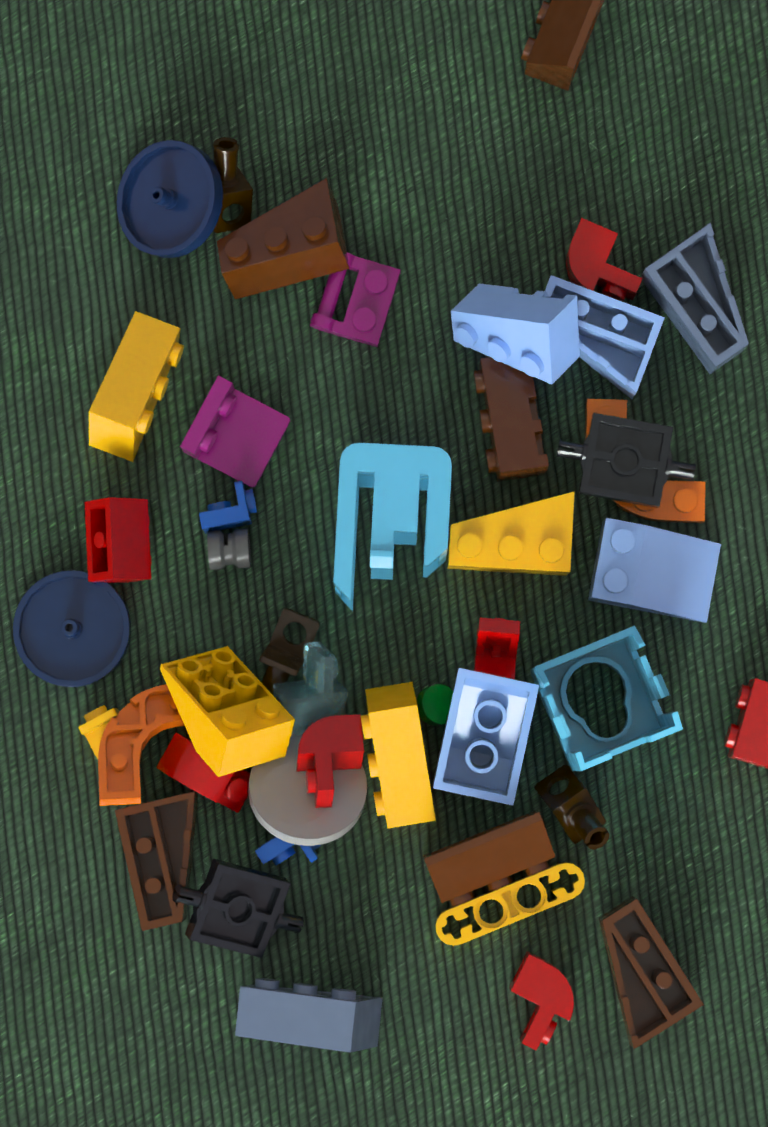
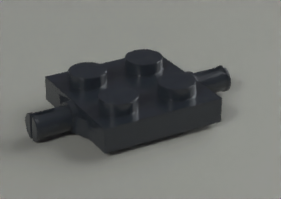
M593 413L589 435L583 444L559 440L557 457L580 460L582 476L579 494L655 508L660 507L663 486L669 476L693 481L696 468L694 463L690 464L672 460L670 444L673 427Z
M213 859L206 880L199 890L178 884L175 887L177 892L173 891L172 898L174 902L193 906V914L185 932V935L192 941L262 958L269 939L278 928L298 934L302 930L299 926L303 927L304 924L303 917L284 913V900L291 885L285 877L218 859Z

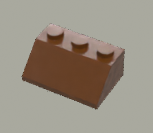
M551 0V3L543 1L535 22L541 25L536 39L529 36L521 56L522 60L527 61L524 74L568 91L604 0Z
M534 810L426 854L423 858L441 903L450 900L453 907L475 898L472 891L487 885L489 891H493L512 883L510 878L512 874L525 870L527 876L549 868L547 860L554 858L555 854L540 812Z

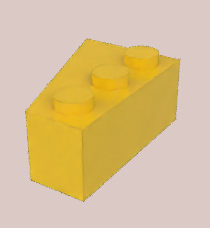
M135 311L89 410V446L128 461H134L143 436L148 432L156 403L158 400H162L169 383V378H167L171 366L176 368L181 359L184 345L179 344V327Z
M575 491L451 524L447 569L567 576L571 569Z
M413 682L365 689L368 714L361 715L364 740L373 739L375 753L367 754L371 778L379 777L381 791L373 792L377 816L385 815L387 829L436 821Z

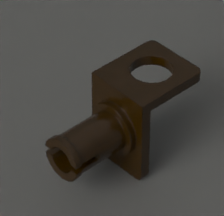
M221 137L213 143L214 164L219 171L223 187L222 209L213 230L215 233L237 230L251 222L253 188L237 166L239 143L237 144V140L233 138ZM229 205H241L242 211L236 219L226 221L222 218L223 211Z
M289 608L283 609L270 643L259 659L260 662L268 665L261 683L279 702L290 674L297 676L305 664L320 627L318 620ZM291 622L302 624L306 629V639L298 644L289 642L284 635L285 626Z
M568 765L561 766L534 786L573 844L583 839L586 846L594 850L603 847L607 843L609 832L602 826L605 824L606 819L586 787ZM560 780L569 781V785L564 792L557 795L549 793L554 783Z

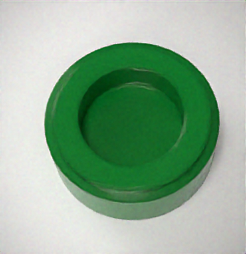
M435 684L424 688L416 700L419 717L425 723L432 726L446 724L453 690L443 684Z

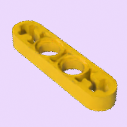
M558 863L543 871L526 876L499 889L489 891L467 902L444 910L436 919V933L440 940L447 945L455 946L466 943L575 898L584 889V874L573 863ZM564 869L568 874L577 875V880L572 883V891L567 892L564 887H558L551 890L556 898L547 901L546 889L539 881V878L547 876L548 884L560 879L559 872ZM527 884L536 886L540 891L539 902L530 908L523 907L517 900L518 890ZM486 900H496L502 905V917L497 922L487 923L480 917V906ZM470 906L473 907L474 919L481 929L472 932V924L470 923L460 928L461 936L454 938L451 933H443L442 927L447 925L446 918L453 915L456 921L465 919L468 915L464 909Z

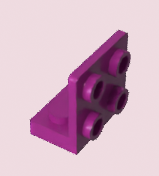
M218 375L180 447L187 455L237 481H243L250 488H255L287 430L290 418L236 390L232 382Z

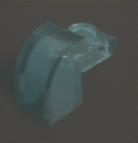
M320 641L304 643L303 680L273 684V696L295 719L291 737L303 735L311 724L321 718L340 715L347 702L348 691L336 679L338 675L336 657Z

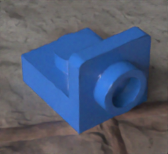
M243 481L234 482L238 500L237 506L231 507L230 501L207 505L208 511L199 513L204 533L252 524L250 514L257 513L253 489L245 490Z
M273 837L255 850L263 865L272 860L275 866L296 853L292 847L294 844L277 837ZM300 845L311 863L318 859L319 856L315 849L321 845Z

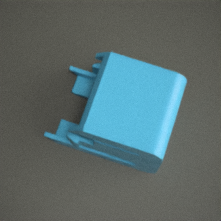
M354 443L346 447L342 452L339 467L333 583L336 594L352 612L359 487L374 488L370 550L371 579L393 580L394 545L416 546L419 490L427 491L423 578L430 576L446 561L452 463L450 456L442 448L435 446Z
M635 626L537 665L530 670L534 683L539 685L538 693L572 771H583L612 759V756L641 744L656 741L683 729L678 711L665 714L662 712L658 699H662L670 694L662 675L654 676L646 655L639 657L637 650L644 647L645 643ZM594 662L605 664L615 670L623 681L625 691L623 706L626 712V721L622 730L613 737H599L591 732L585 720L575 714L568 704L566 694L568 680L573 672L584 664Z

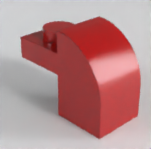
M581 218L566 257V269L571 283L592 291L598 285L603 288L602 293L619 301H624L625 297L633 300L643 278L606 263L618 233Z
M479 618L473 671L515 679L520 621L506 620L504 618Z
M361 714L334 715L321 718L311 724L300 739L296 772L306 771L307 793H314L315 808L332 807L334 795L333 770L361 769L364 744Z
M178 733L174 734L156 767L188 788L239 813L249 795L250 773L243 769L218 777L196 752L192 741Z
M527 951L509 989L511 992L537 1004L520 1037L522 1044L537 1051L541 1042L545 1045L548 1044L556 1029L557 1022L552 1020L554 1014L570 1021L574 1008V997L568 980L557 967Z

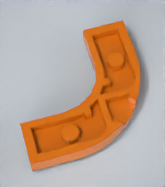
M587 399L585 440L589 435L593 413L627 419V400ZM667 480L663 486L659 508L616 500L612 501L622 510L646 520L704 523L706 482Z
M167 684L147 689L130 699V703L119 711L118 716L112 717L108 722L98 751L100 806L141 804L140 760L143 749L149 740L161 731L185 726Z

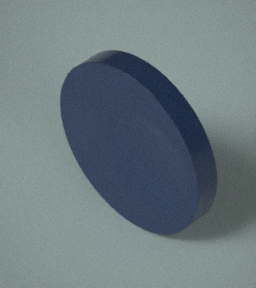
M160 141L143 149L126 168L117 193V215L122 231L127 239L139 250L162 258L181 257L197 249L210 236L221 213L223 187L219 171L205 152L181 141Z
M75 570L61 571L37 581L24 594L15 612L13 637L20 658L36 676L54 685L82 687L94 684L107 677L120 664L129 646L131 621L124 600L109 583L88 582L87 572Z

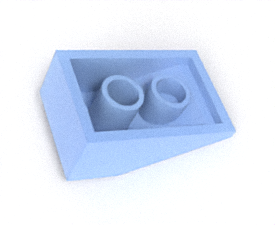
M605 518L601 526L588 601L707 623L721 544L648 525Z
M458 668L433 779V789L513 806L539 685Z

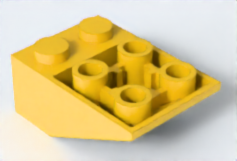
M228 646L160 665V671L196 752L218 777L286 756L295 719Z

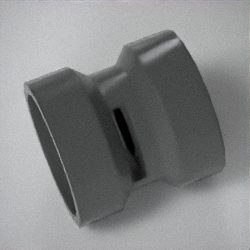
M248 528L235 529L233 533L224 534L221 530L207 532L210 570H222L226 565H235L237 568H251Z

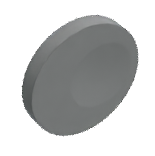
M297 732L291 734L285 757L252 767L248 788L249 801L259 823L275 837L296 845H322L342 837L359 820L367 795L366 774L363 766L361 769L333 770L334 795L332 807L315 808L314 793H307L306 771L296 772L299 743L304 733Z

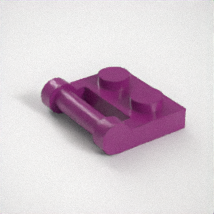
M347 252L349 270L358 272L344 321H337L332 317L347 270L329 274L318 312L313 313L309 325L317 330L378 348L401 270L360 258Z

